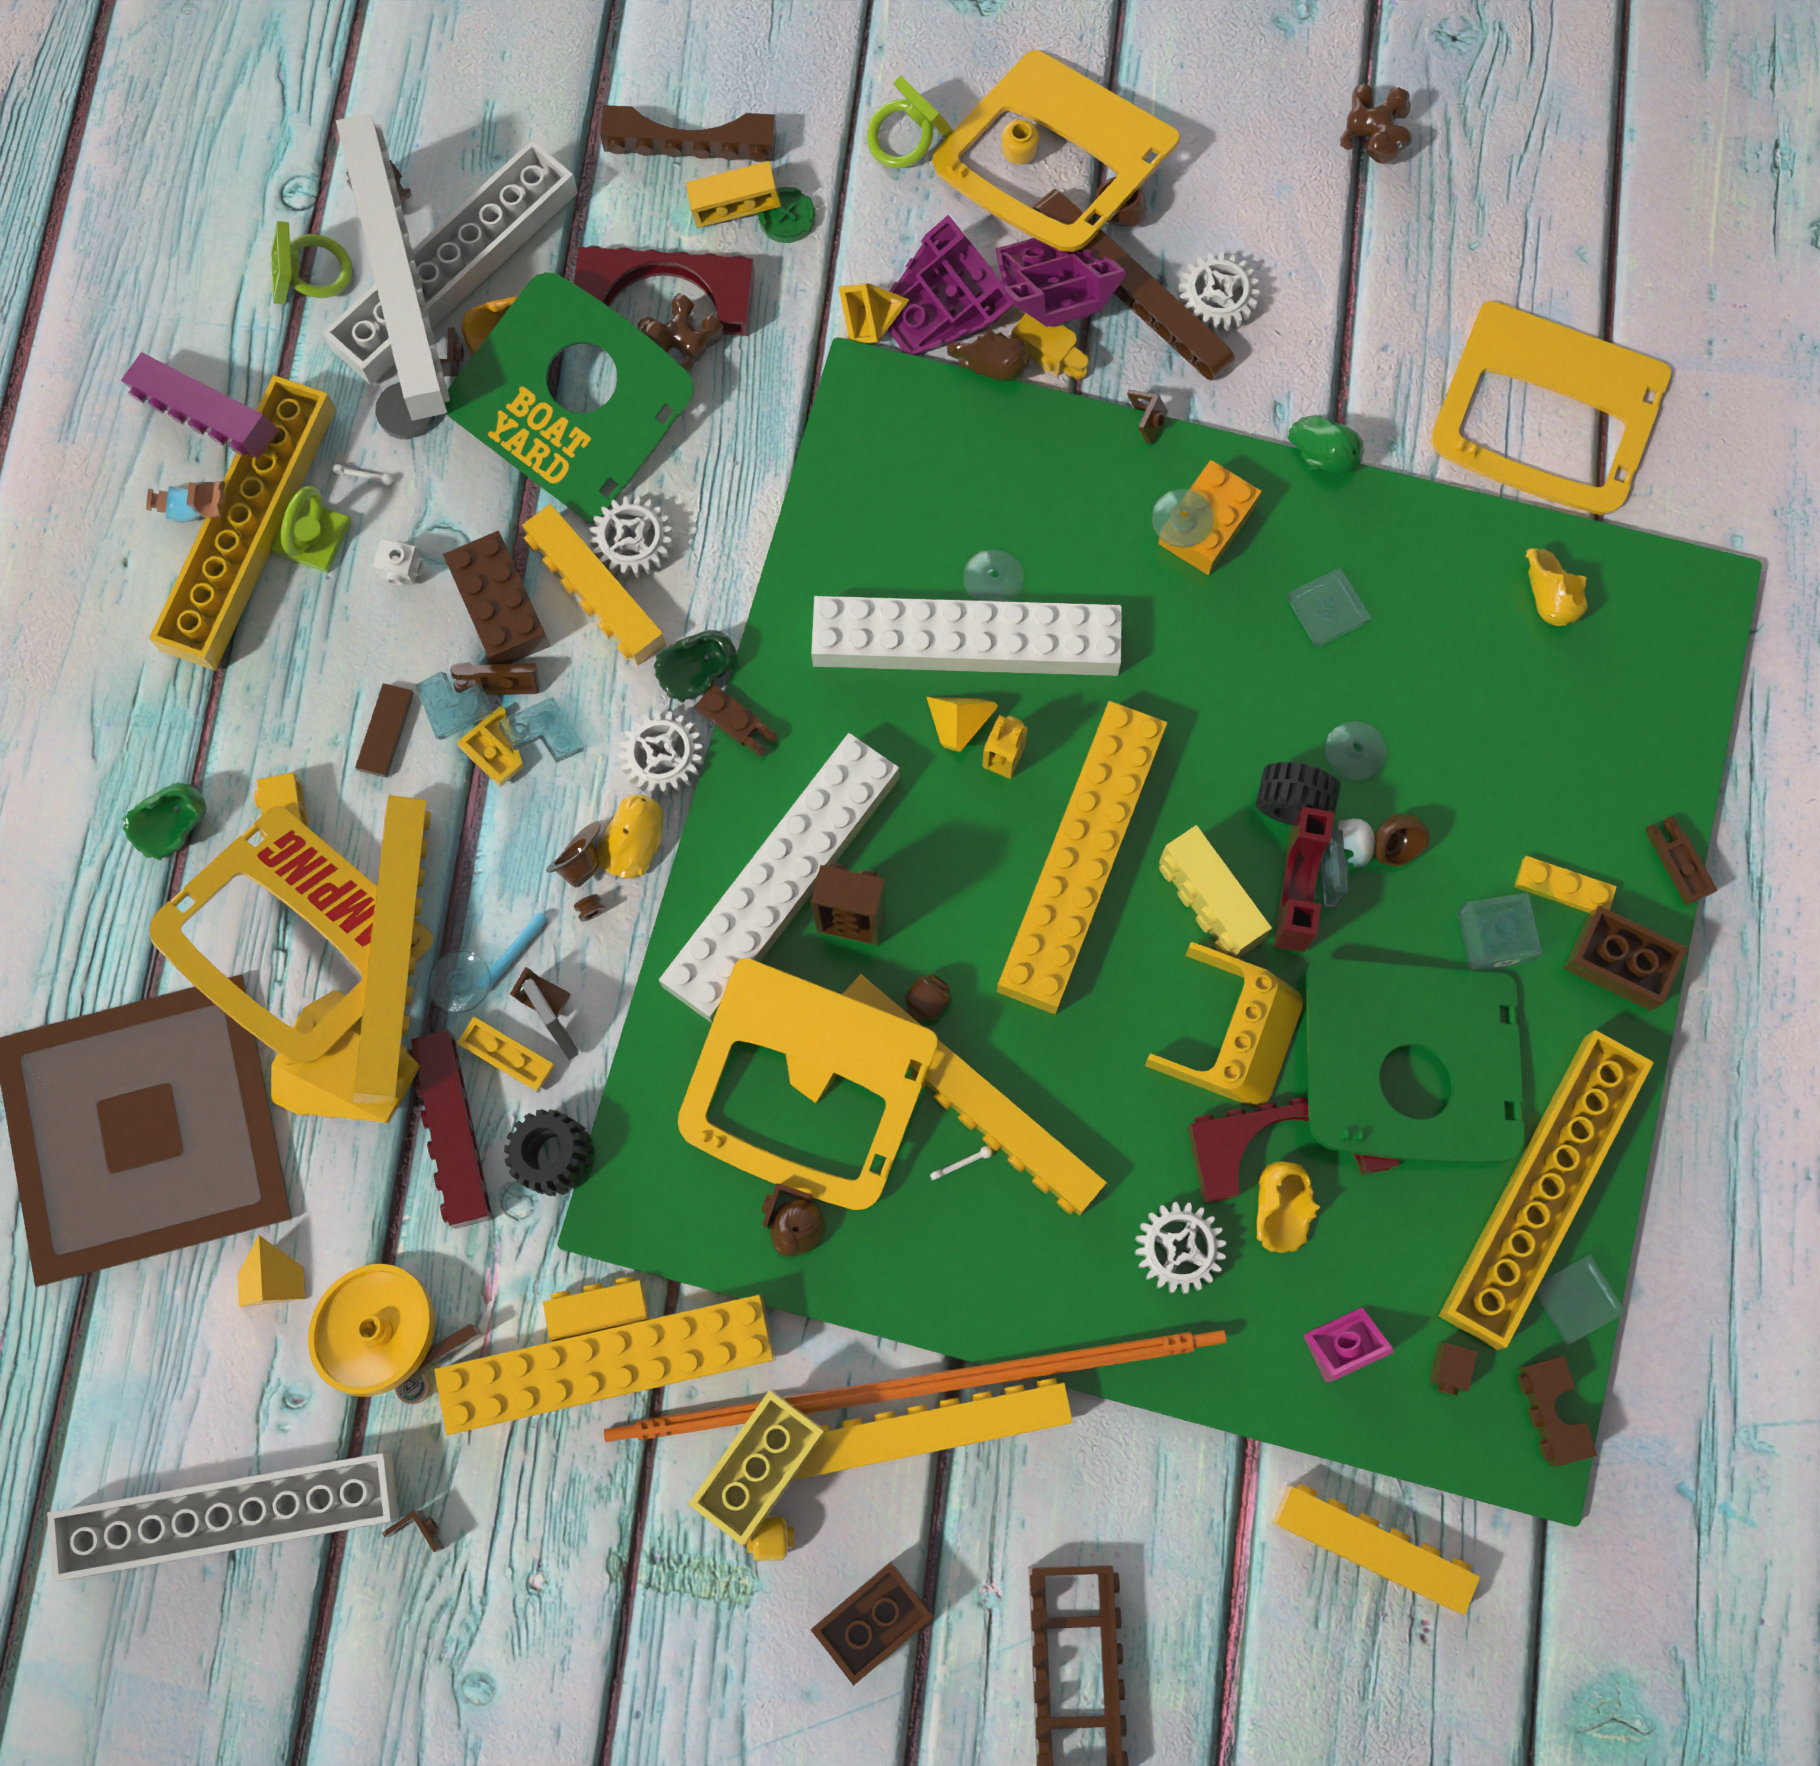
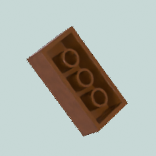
M499 530L443 554L491 664H511L551 646Z
M829 863V866L820 865L811 900L817 932L878 946L887 911L885 879L879 878L880 875L869 870H861L860 873L848 871V867L838 863Z

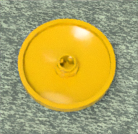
M389 1264L365 1265L340 1277L327 1289L319 1300L309 1325V1355L319 1376L333 1388L348 1395L358 1397L380 1395L404 1383L422 1364L433 1340L435 1312L428 1291L416 1277L399 1267Z

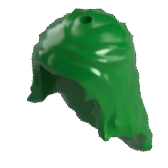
M1320 415L1307 416L1306 418L1301 417L1289 429L1288 440L1301 451V456L1305 460L1306 465L1309 466V471L1323 469L1335 474H1345L1352 471L1362 461L1364 442L1359 434L1348 426L1322 418Z
M180 782L172 783L170 786L143 799L132 810L127 812V815L123 818L125 823L123 830L125 831L126 838L146 858L153 857L157 860H162L164 856L172 854L176 849H181L187 835L204 818L207 810L205 799L193 785ZM176 806L180 808L179 812L175 810Z

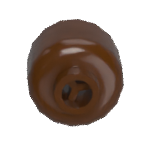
M932 973L929 977L920 975L905 995V1001L910 1006L907 1012L920 1022H923L925 1018L936 1021L952 1001V996L949 993L951 987Z

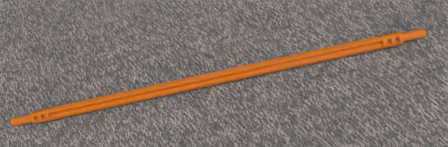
M1224 1330L1192 1335L1191 1332L782 1398L803 1414L1189 1353L1194 1352V1348L1226 1343V1335ZM761 1401L636 1420V1424L604 1429L605 1442L630 1438L645 1440L745 1424Z

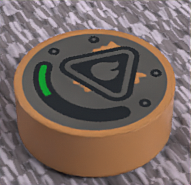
M415 1371L409 1379L396 1387L395 1391L398 1398L404 1403L418 1404L427 1398L431 1385L424 1373Z

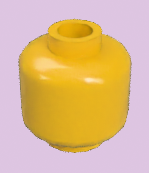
M1015 120L1006 125L1001 139V151L1004 158L1014 164H1026L1035 158L1039 143V133L1036 127L1031 122L1025 120Z
M767 1516L746 1545L747 1553H752L754 1560L758 1562L784 1560L787 1556L788 1548H794L795 1546L794 1527H787V1521L783 1516Z

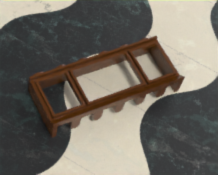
M1113 1566L1028 1567L1036 1766H1053L1051 1729L1105 1727L1106 1766H1129L1127 1751H1122L1121 1737L1127 1736L1126 1716L1120 1715V1700H1125L1124 1679H1118V1664H1123L1122 1643H1117L1116 1629H1121L1122 1625L1120 1607L1115 1608L1114 1593L1120 1592L1119 1573L1113 1572ZM1097 1574L1099 1616L1047 1618L1045 1576ZM1100 1627L1104 1715L1051 1717L1047 1629Z

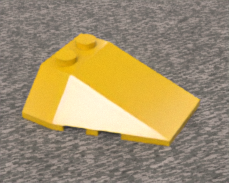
M333 990L305 1006L292 1028L300 1033H308L346 995ZM361 1018L322 1058L314 1063H293L278 1053L271 1064V1102L300 1116L316 1115L325 1118L339 1117L358 1121L390 1123L420 1065L406 1051L404 1066L398 1065L397 1074L398 1077H403L401 1097L395 1096L392 1106L352 1103Z

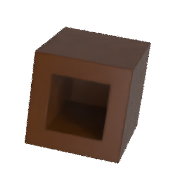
M1446 1342L1438 1344L1429 1383L1438 1385V1392L1457 1396L1458 1391H1469L1477 1351Z

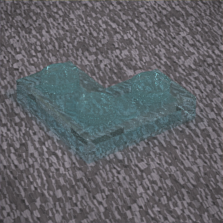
M440 671L415 685L436 739L443 740L493 714L485 691L478 684L455 696L447 674Z
M554 697L499 721V728L513 750L541 739L556 763L582 752L585 746Z

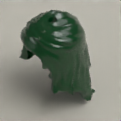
M708 630L678 640L675 644H671L668 648L661 650L656 655L657 661L654 663L655 677L669 698L678 699L679 702L684 703L687 699H694L699 694H705L715 680L733 667L737 660L736 649L730 637L721 631Z

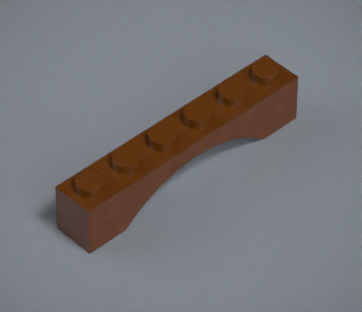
M603 105L600 137L604 152H611L613 154L638 153L643 156L658 154L669 157L694 156L699 159L711 157L724 158L730 161L747 159L755 162L774 161L777 128L775 114L745 113L736 120L718 127L703 130H684L658 124L640 114L632 106Z

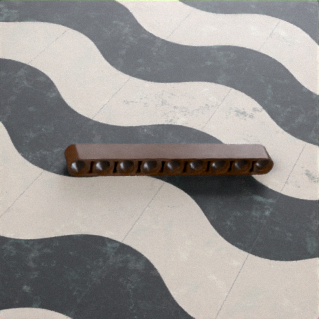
M1057 189L1051 190L1032 207V209L1066 225L1073 224L1083 214L1076 205ZM1091 219L1087 222L1092 226L1095 224ZM1102 229L1098 231V234L1085 247L1077 250L1082 253L1085 249L1093 251V257L1099 260H1103L1104 257L1113 259L1126 271V277L1114 294L1203 377L1213 381L1235 361L1232 350Z

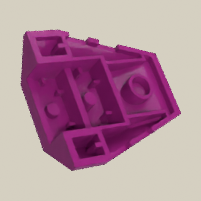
M949 215L925 234L921 241V247L914 258L909 259L906 264L907 269L898 283L895 282L889 291L909 299L908 303L887 329L906 354L917 356L991 325L1015 306L1005 296L1001 280Z
M1035 238L996 248L1005 296L1019 309L1046 327H1056L1065 321L1084 319L1090 314L1100 312L1126 277V271L1113 259L1104 257L1103 260L1094 258L1093 251L1088 249L1083 250V253L1077 250L1073 252L1060 251Z

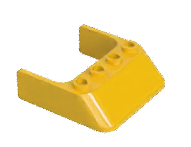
M1191 942L1185 956L1244 978V986L1214 1067L1203 1072L1195 1071L1153 1054L1148 1056L1145 1066L1249 1106L1258 1107L1264 1105L1272 1095L1303 1006L1302 996L1296 989L1266 969Z

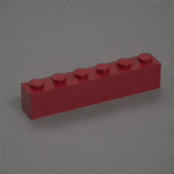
M449 1030L411 1039L413 1049H409L408 1053L420 1065L417 1071L419 1079L415 1080L414 1083L418 1098H423L425 1110L421 1111L423 1126L425 1129L430 1130L432 1141L427 1142V1147L431 1160H436L438 1172L434 1173V1181L438 1192L442 1191L444 1203L440 1204L442 1219L444 1223L448 1222L449 1226L454 1229L493 1220L455 1035Z

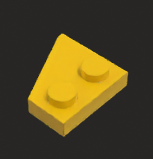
M502 705L457 741L458 747L499 787L503 786L523 769L519 750H517L515 738L510 728L505 708Z

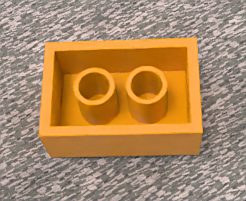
M1210 460L1161 529L1158 544L1209 575L1257 507L1262 491Z

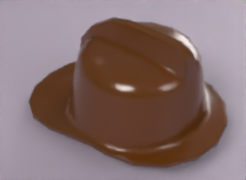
M595 821L582 829L571 840L561 855L548 866L546 872L556 871L575 888L580 887L596 872L599 863L598 854L592 841L600 831L601 823Z

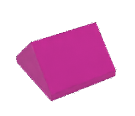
M1359 1308L1304 1334L1305 1341L1325 1382L1334 1381L1394 1353L1392 1346L1363 1308Z

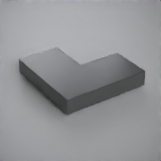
M529 979L521 984L546 1028L566 1057L571 1060L579 1055L578 1049L534 980Z

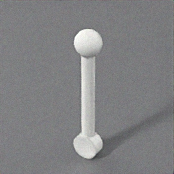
M335 464L333 467V472L338 475L348 474L382 481L385 485H391L394 481L391 474L378 475L348 469L338 464Z
M983 1146L980 1152L931 1173L930 1177L932 1181L937 1180L982 1157L990 1158L993 1151L991 1147Z

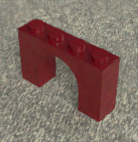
M1302 807L1290 828L1273 943L1275 948L1305 952L1317 936L1321 904L1314 903V893L1320 862L1331 840L1334 812Z

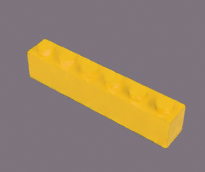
M551 503L522 524L526 534L523 539L533 552L540 551L544 556L541 560L552 574L556 571L563 578L560 580V583L570 595L576 593L581 599L579 602L580 607L589 617L594 614L600 621L597 626L608 639L612 636L618 642L616 648L627 661L631 658L638 666L666 644L660 629Z
M1298 1483L1297 1488L1287 1486L1272 1524L1456 1613L1466 1614L1480 1576L1471 1572L1472 1565L1457 1558H1453L1451 1563L1440 1557L1442 1551L1426 1543H1422L1421 1548L1408 1542L1410 1539L1409 1535L1394 1528H1391L1390 1532L1384 1531L1377 1527L1379 1524L1378 1520L1363 1513H1360L1357 1518L1346 1512L1348 1509L1347 1505L1332 1498H1329L1328 1503L1315 1497L1317 1494L1316 1490L1301 1483Z

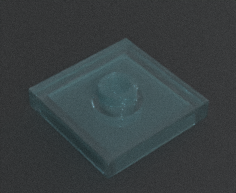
M1341 568L1288 593L1286 597L1316 648L1368 623L1371 619Z
M1332 830L1330 844L1324 851L1321 859L1324 905L1326 907H1337L1348 892V865L1345 859L1342 830Z
M1591 1254L1542 1280L1535 1292L1566 1345L1572 1344L1626 1313Z

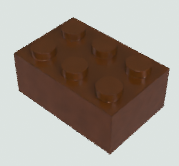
M1598 905L1587 915L1564 966V970L1647 1010L1653 1011L1664 1004L1688 947Z
M890 1561L814 1625L811 1631L854 1686L933 1618V1614L892 1561Z

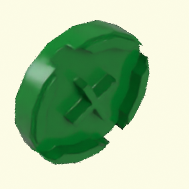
M795 187L777 188L781 207L758 212L761 230L768 238L779 243L799 241L807 236L815 225L816 214L812 199Z

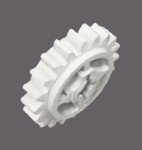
M1220 252L1217 260L1213 258L1211 253H1208L1206 262L1197 257L1195 266L1188 264L1186 273L1181 274L1177 293L1180 294L1179 301L1198 319H1201L1202 323L1206 326L1211 323L1214 332L1217 331L1219 324H1222L1224 329L1229 331L1231 322L1239 327L1242 318L1248 320L1251 311H1255L1256 300H1258L1260 293L1256 289L1259 282L1258 279H1251L1254 270L1248 269L1244 271L1246 261L1243 260L1239 264H1235V255H1232L1229 260H1224L1223 252ZM1203 280L1205 283L1201 295H1197L1195 287ZM1239 288L1241 298L1237 303H1234L1232 300L1234 290Z
M625 496L621 506L615 500H612V510L602 507L604 517L594 516L595 524L598 527H590L589 529L593 538L589 539L591 547L595 548L592 552L598 559L601 558L600 561L605 567L610 565L609 569L612 575L617 573L619 569H621L623 578L628 576L629 571H633L635 577L639 578L640 569H644L650 575V565L653 564L660 568L661 563L658 557L668 558L669 554L665 548L673 547L672 539L669 538L673 535V531L668 526L670 524L668 516H662L663 512L660 506L653 509L651 500H648L642 506L639 496L635 498L633 504H630ZM653 528L655 536L652 544L649 546L646 543V539L649 536L647 531ZM614 529L617 532L614 538L615 544L609 547L608 538L610 532Z
M656 711L655 719L652 721L645 714L643 715V725L635 721L632 722L636 731L634 733L630 731L624 732L629 742H620V747L626 753L618 755V758L621 762L626 763L621 769L624 774H629L628 780L631 784L637 783L640 791H644L649 786L650 793L655 795L658 788H661L664 795L668 796L670 786H673L677 792H680L679 783L681 781L690 786L691 782L688 775H699L694 765L704 764L702 757L697 754L705 752L702 744H698L702 738L699 732L694 733L696 728L692 722L686 724V720L682 715L675 720L671 711L663 719L659 711ZM663 733L662 735H659L657 737H652L654 735ZM679 737L684 741L685 745L683 757L679 756L676 751L678 746L676 742ZM641 749L647 753V766L644 770L639 764ZM654 751H656V752H661V753H664L665 751H667V753L669 754V756H668L667 754H665V755L659 754V755L657 756ZM667 769H673L667 773L660 774Z
M1177 1202L1172 1204L1171 1212H1168L1164 1205L1160 1206L1159 1213L1161 1217L1150 1213L1148 1218L1152 1225L1146 1223L1140 1225V1229L1146 1233V1236L1140 1235L1135 1237V1241L1144 1245V1248H1139L1134 1252L1135 1255L1145 1257V1260L1138 1267L1150 1268L1146 1279L1149 1280L1157 1276L1159 1278L1156 1286L1158 1289L1165 1282H1168L1169 1293H1174L1177 1285H1180L1183 1294H1187L1190 1283L1197 1291L1201 1290L1200 1279L1210 1284L1213 1279L1209 1271L1215 1273L1221 1271L1215 1260L1220 1261L1226 1258L1224 1254L1217 1251V1248L1226 1245V1241L1216 1240L1215 1236L1221 1233L1222 1228L1211 1229L1210 1225L1215 1218L1212 1216L1203 1220L1204 1208L1202 1207L1193 1214L1191 1212V1203H1187L1183 1211H1180ZM1169 1223H1187L1180 1233L1172 1234L1161 1230L1163 1226ZM1197 1230L1205 1241L1206 1255L1202 1254L1195 1244V1233ZM1187 1236L1184 1249L1188 1253L1183 1252L1173 1260L1176 1255V1247L1172 1244H1177ZM1155 1241L1160 1243L1166 1253L1163 1266L1155 1255ZM1189 1262L1199 1266L1198 1270L1190 1274L1174 1273L1180 1263Z

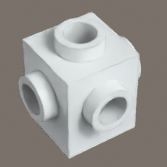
M380 539L372 567L380 579H385L392 585L403 586L404 583L414 585L416 576H420L422 573L423 558H421L414 544L408 541L397 540V542Z

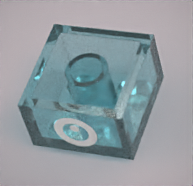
M1528 893L1466 902L1457 911L1471 971L1533 963L1542 955Z

